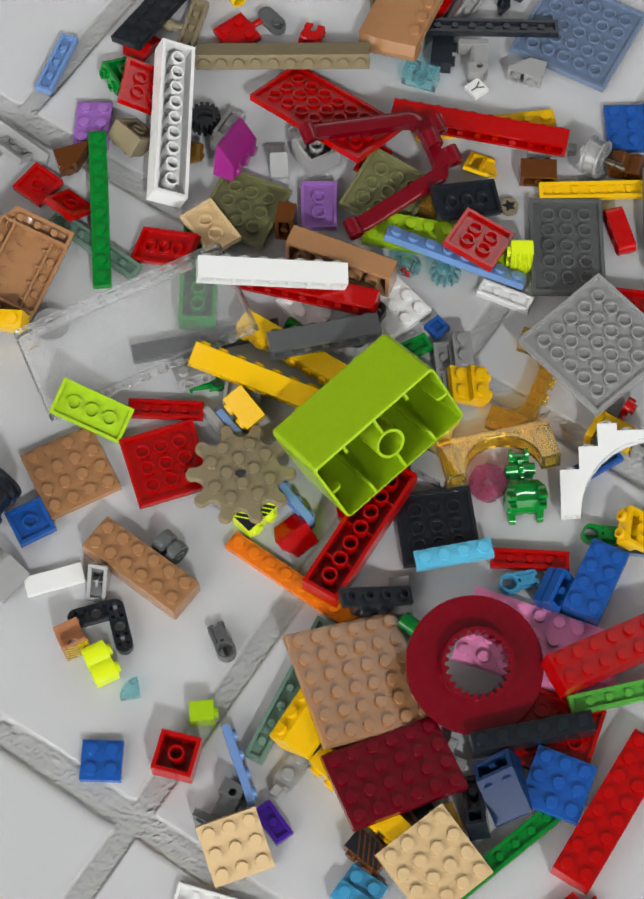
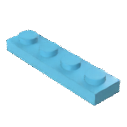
M490 537L413 551L417 572L493 559L495 556Z

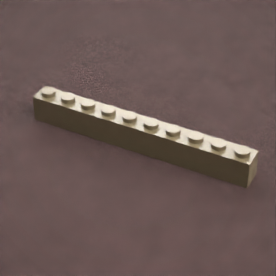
M370 42L197 43L195 65L196 70L370 69Z

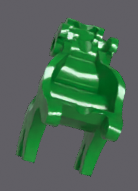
M524 448L523 453H512V450H508L507 459L509 465L504 466V478L509 479V484L503 498L509 525H516L515 516L522 514H536V522L541 523L543 522L544 509H547L546 498H548V491L546 486L538 479H533L535 463H529L528 448Z

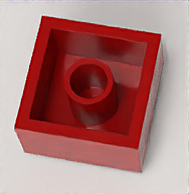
M162 728L150 766L152 774L192 784L203 748L202 738Z

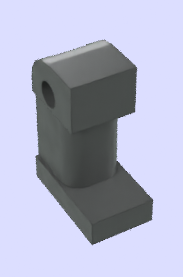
M225 777L218 790L220 797L211 814L196 807L192 814L193 820L203 824L237 812L244 799L241 785Z

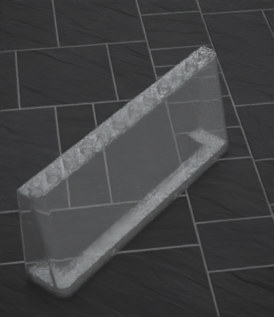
M213 243L25 325L14 332L17 344L51 421L62 419L49 413V410L64 377L103 395L112 397L121 390L130 389L137 383L146 382L155 375L164 374L171 368L184 365L189 361L196 341L199 343L200 341L208 342L212 348L218 350L223 345L234 343L239 338L250 336L259 330L239 285L196 283V260L198 255L203 253H210L212 256L225 254L220 243Z

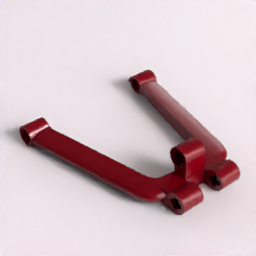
M403 111L317 124L307 122L298 128L306 145L312 144L317 140L410 130L415 133L428 156L432 168L431 171L363 214L352 216L343 221L344 229L350 240L362 237L365 232L428 194L430 186L443 184L449 176V169L463 162L456 144H450L441 149L443 145L441 135L448 131L441 113H435L428 118H424L417 112Z

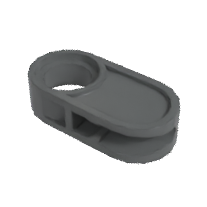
M265 6L259 9L258 18L262 19V25L272 34L282 35L286 30L285 20L270 7ZM275 24L282 25V27L279 29H276L273 26Z

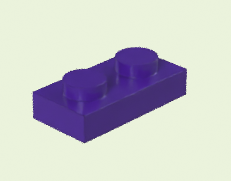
M270 800L256 808L262 827L276 846L294 834Z

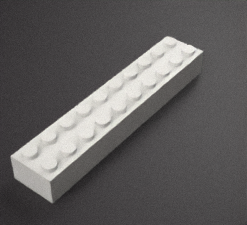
M162 38L155 48L146 200L180 208L188 199L195 47Z

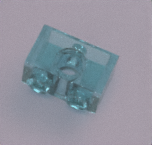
M406 60L402 70L401 84L435 93L440 80L441 67L418 60L416 62Z

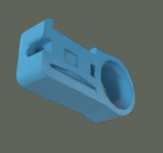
M535 569L506 573L501 576L498 582V589L504 595H512L520 592V590L533 587L538 588L540 581L539 578H536L537 572ZM509 579L514 583L503 586L502 580Z

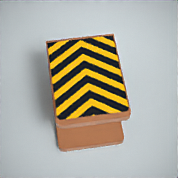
M77 617L53 627L57 641L67 661L82 655L80 649L89 646L88 639L84 636Z

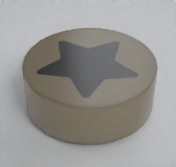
M513 198L503 199L501 201L502 214L505 216L515 215L518 211V202Z

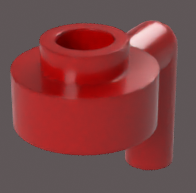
M629 397L616 418L624 421L629 414L633 415L638 407L636 405L637 400Z

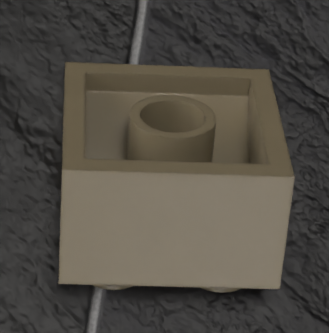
M116 118L107 135L112 140V143L124 150V154L128 157H141L149 151L150 129L138 118Z

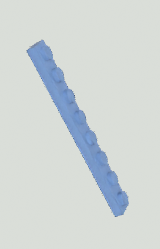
M388 225L384 241L522 290L524 287L526 274L521 271L507 268L502 264H496L492 271L488 272L433 239H427L397 226Z
M222 408L216 411L218 417L226 426L232 428L236 436L243 437L246 435L245 431L234 423L232 415L228 412L226 413ZM287 481L282 482L279 485V490L286 495L287 505L294 513L306 521L312 529L315 526V514L310 508H305L303 500L298 494L295 495L291 491L292 488Z

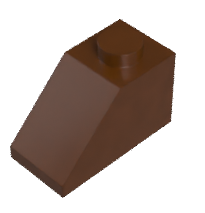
M88 141L53 150L61 177L79 172L89 156Z

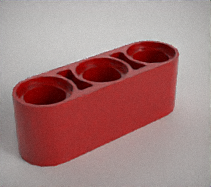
M618 206L603 210V220L616 255L620 256L636 252V242L623 207Z

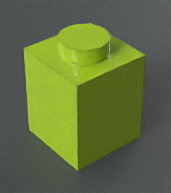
M213 699L189 701L191 727L216 725L215 718H219L218 706H214Z

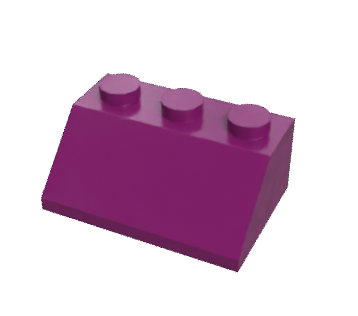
M240 117L218 143L215 153L213 175L232 182L237 176L241 175L244 166H248L251 157L256 155L258 149L256 146L257 138Z

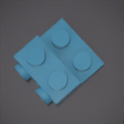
M353 863L329 898L382 899L388 890V886L370 876Z

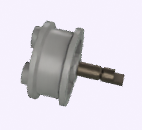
M593 135L586 144L583 143L581 146V157L576 165V169L580 173L588 172L592 174L593 178L597 179L604 171L606 165L622 172L626 171V168L622 167V163L609 159L612 150L611 141L603 142L598 140V136Z

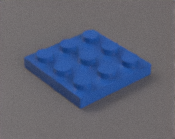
M644 104L604 105L606 141L612 142L611 153L613 150H624L627 153H644Z
M539 744L526 779L532 809L577 826L598 767Z

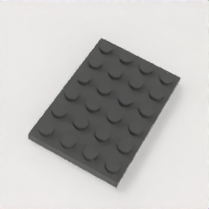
M529 198L530 240L534 241V256L531 267L532 296H571L598 273L606 279L602 199Z

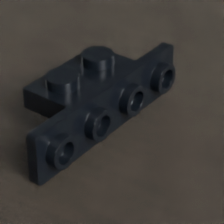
M410 586L340 588L338 590L341 607L350 608L351 616L389 614V611L395 606H408L414 603Z

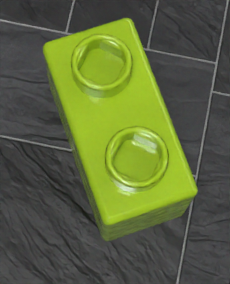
M383 334L361 354L354 357L346 367L307 401L297 407L291 415L273 430V436L302 474L346 516H352L462 419L463 413L432 367L389 334Z

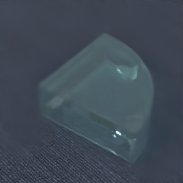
M134 677L124 684L120 692L121 701L141 698L138 677Z

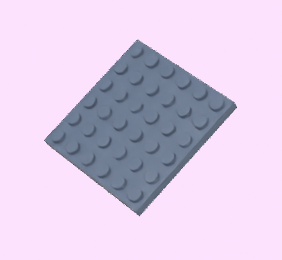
M539 0L528 19L558 20V38L516 37L509 47V52L525 59L531 57L546 61L547 69L603 93L643 27L644 12L616 0Z

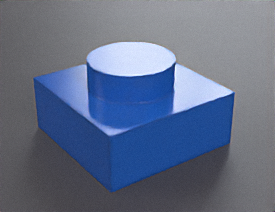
M436 315L424 325V330L437 341L450 330V326L439 315Z

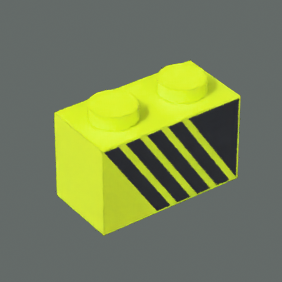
M271 503L265 504L261 509L263 519L258 524L251 523L248 516L243 512H238L233 516V523L251 539L253 536L259 535L267 523L270 524L277 518V506Z

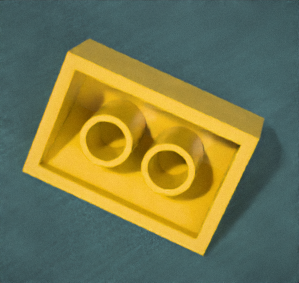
M300 688L269 736L281 749L310 760L321 742L302 689Z

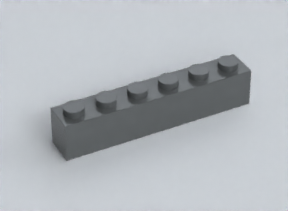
M364 313L360 316H347L338 320L329 319L321 323L312 322L304 326H291L282 330L273 329L270 332H266V343L270 360L272 361L373 343L382 335V329L377 313Z

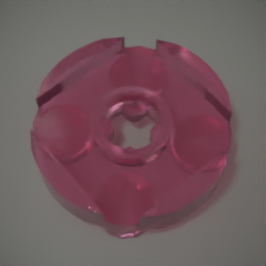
M483 464L474 468L470 474L468 485H470V491L477 500L484 503H492L505 494L508 480L504 471L497 465ZM487 479H490V481L493 482V484L489 485L488 488H486L485 484L483 483Z

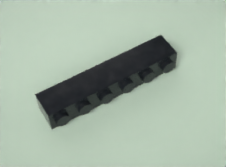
M591 709L470 732L468 742L472 758L477 759L494 755L506 748H509L511 751L539 747V744L544 746L591 737L594 735L596 727Z

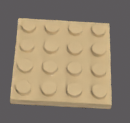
M442 803L374 855L406 899H461L494 873Z

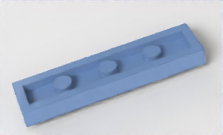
M64 33L61 34L35 85L36 91L49 95L53 94L79 43L78 37Z
M230 724L223 725L222 732L239 783L243 789L247 807L256 805L255 798H258L255 786H250L248 779H251V774L248 766H243L242 760L245 759L242 748H237L235 742L239 740L235 729L231 730Z

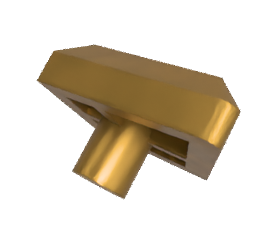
M191 141L190 164L204 159V144Z

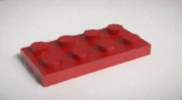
M143 226L130 257L138 263L188 270L201 236L197 233Z

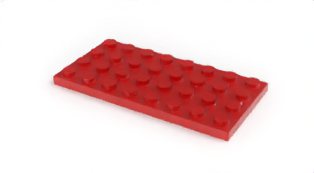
M287 69L250 94L252 102L296 128L307 122L317 124L385 114L308 69ZM401 131L327 139L320 142L358 164Z

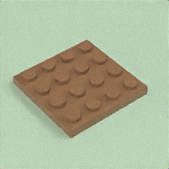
M85 428L78 429L20 455L52 521L122 490L95 433Z

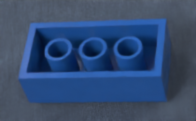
M593 538L564 599L560 613L598 627L627 564L630 553Z

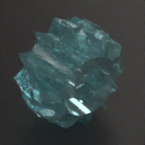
M439 260L437 262L433 261L430 269L432 282L436 281L437 286L443 284L445 288L448 284L452 287L454 283L459 281L461 270L456 266Z

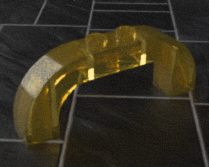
M524 326L521 335H523L530 328ZM517 344L516 351L530 355L523 347ZM538 363L539 371L526 402L515 409H506L492 404L485 421V429L498 433H513L530 426L538 417L542 406H546L550 396L547 393L554 388L556 382L553 379L554 377Z

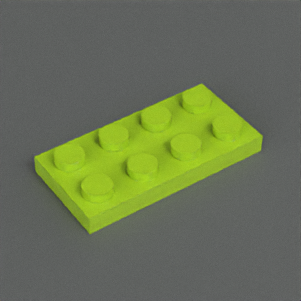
M64 377L49 413L119 444V440L122 438L135 409Z

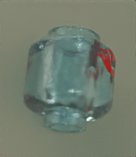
M404 251L394 258L397 261V274L408 278L419 274L422 263L417 255Z

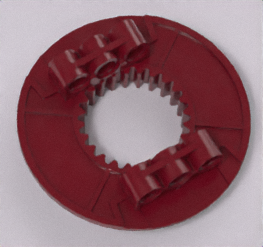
M480 595L455 597L430 610L414 629L407 646L405 658L407 682L420 708L437 724L450 731L469 735L470 732L511 725L518 722L530 710L537 699L544 674V669L541 665L543 661L542 649L528 621L508 604ZM473 634L493 642L497 648L501 647L503 650L500 654L506 656L503 662L507 664L503 668L507 674L501 676L504 681L498 682V687L493 688L492 691L479 694L478 696L477 693L469 695L468 691L462 693L461 687L456 689V682H450L452 675L446 673L449 666L445 665V662L449 661L446 655L451 653L449 648L455 645L454 642Z

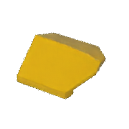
M471 151L463 166V170L495 179L497 176L495 159Z

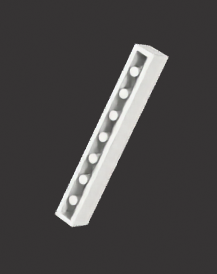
M203 253L198 255L196 260V283L345 290L348 286V263L341 260L326 262L322 259L307 261L303 258L288 260L285 257L269 259L266 256L250 258L247 255L231 257L228 254L212 256L210 253Z

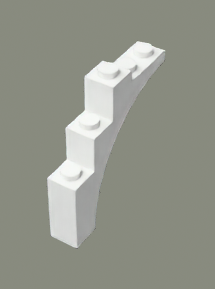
M612 421L597 423V446L583 444L578 447L579 469L564 467L563 470H560L561 520L581 519L583 497L592 476L613 455L628 447L644 443V427H641L640 430H632L630 427L617 430V423H612Z

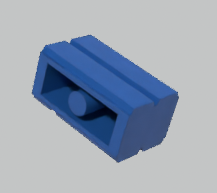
M548 567L542 576L537 591L534 593L532 602L537 607L559 613L574 577L564 568Z

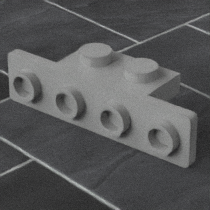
M0 117V137H2L0 138V151L19 165L33 160L46 168L50 153Z

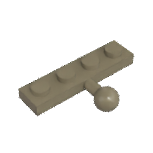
M192 0L184 24L175 23L170 18L162 28L166 32H172L173 30L181 31L177 42L195 47L210 7L209 2Z

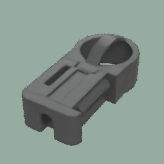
M218 622L215 627L214 625L208 626V634L218 659L225 663L233 661L237 655L236 647L232 639L228 637L224 622ZM226 646L233 648L231 655H229ZM221 648L223 649L225 656L220 655L219 651L221 650Z

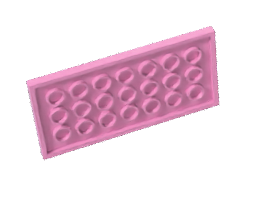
M478 586L474 592V595L500 600L518 611L533 628L542 649L543 659L549 653L606 630ZM475 634L467 635L457 641L451 660L498 676L507 674L503 670L507 664L503 662L506 656L500 654L503 650L501 647L497 648L493 642ZM544 671L541 689L557 694ZM617 675L573 694L614 686Z

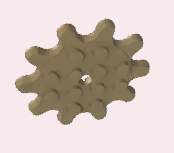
M257 425L252 426L246 436L238 437L234 434L232 428L223 426L219 431L220 442L217 445L211 446L204 442H199L195 446V452L202 458L203 463L199 467L189 468L185 473L187 481L197 482L202 485V492L194 498V504L198 508H204L210 504L217 505L220 509L218 519L222 524H229L233 516L238 512L245 513L251 523L258 524L263 519L261 509L265 504L271 503L277 507H283L287 504V497L279 490V485L284 481L294 480L297 475L296 470L289 466H282L279 463V458L286 451L278 441L271 445L264 444L262 442L263 430ZM238 470H245L246 472L243 477H238L235 473Z

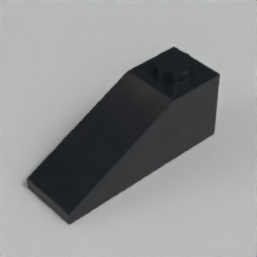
M475 775L464 776L468 783V789L462 791L469 839L474 841L491 838L486 803L476 783Z

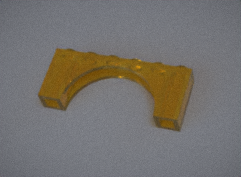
M548 419L436 441V454L446 479L447 488L467 485L466 470L469 463L478 454L492 448L510 447L524 451V448H528L529 455L538 462L541 469L560 466L561 453Z

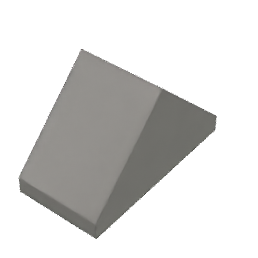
M88 563L86 600L95 602L106 601L112 576L109 565Z

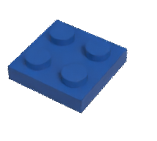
M40 496L4 513L21 548L57 531Z
M83 739L80 782L121 783L124 741Z

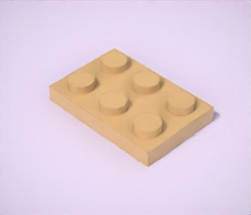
M211 198L180 215L181 221L188 230L201 236L199 244L206 253H210L212 256L241 241V235Z

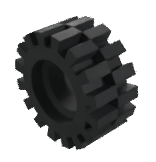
M200 102V106L195 104V108L192 107L191 129L200 136L201 133H203V136H207L206 133L212 135V131L221 121L218 107H215L213 103L209 106V102H206V105ZM202 116L212 118L208 122H200L198 120Z

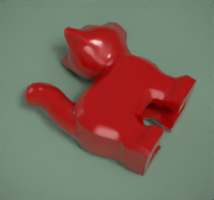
M307 22L304 29L300 32L298 43H322L326 35L325 27L318 25L317 30L313 31L311 28L314 24Z

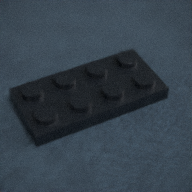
M494 179L439 184L429 187L438 222L459 220L467 207L485 217L503 213Z

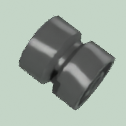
M170 529L161 532L152 543V549L175 565L186 556L189 547L182 540H177V536Z

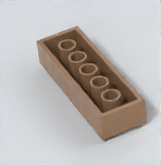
M297 225L293 226L285 242L286 258L288 260H295L297 258H303L307 261L322 259L326 262L341 260L348 263L349 284L354 283L367 288L373 287L379 290L380 295L387 298L396 282L397 261L391 257L379 255L372 250L368 251L355 244H348L338 238H331L321 232H314L304 226Z
M108 516L82 544L84 553L98 564L109 565L110 572L174 620L180 616L200 592V585L197 580Z

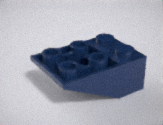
M506 748L472 764L476 783L495 827L498 828L533 812L521 759L517 754Z

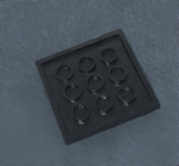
M470 485L411 492L396 515L403 569L416 567L413 551L479 539Z

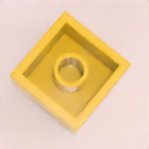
M241 385L223 399L226 403L223 407L230 415H236L238 419L235 421L243 430H250L252 426H258L268 417Z

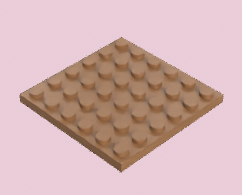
M393 611L385 615L369 616L284 636L286 648L323 750L366 740L429 717L420 708L410 691L405 669L408 645L401 628L397 625L398 620Z

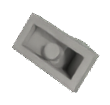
M287 145L269 146L271 180L289 179Z

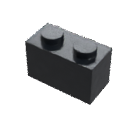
M433 35L429 72L450 74L451 67L455 66L456 57L452 56V54L456 53L457 42H454V36Z

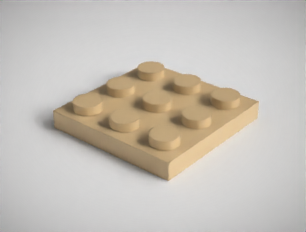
M255 805L195 826L215 888L275 867Z

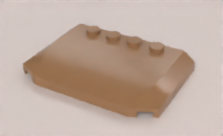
M375 0L359 30V42H370V53L416 62L422 50L421 43L444 0Z
M14 206L11 211L0 216V309L23 310L30 316L29 326L31 325L75 235L74 232L19 206Z

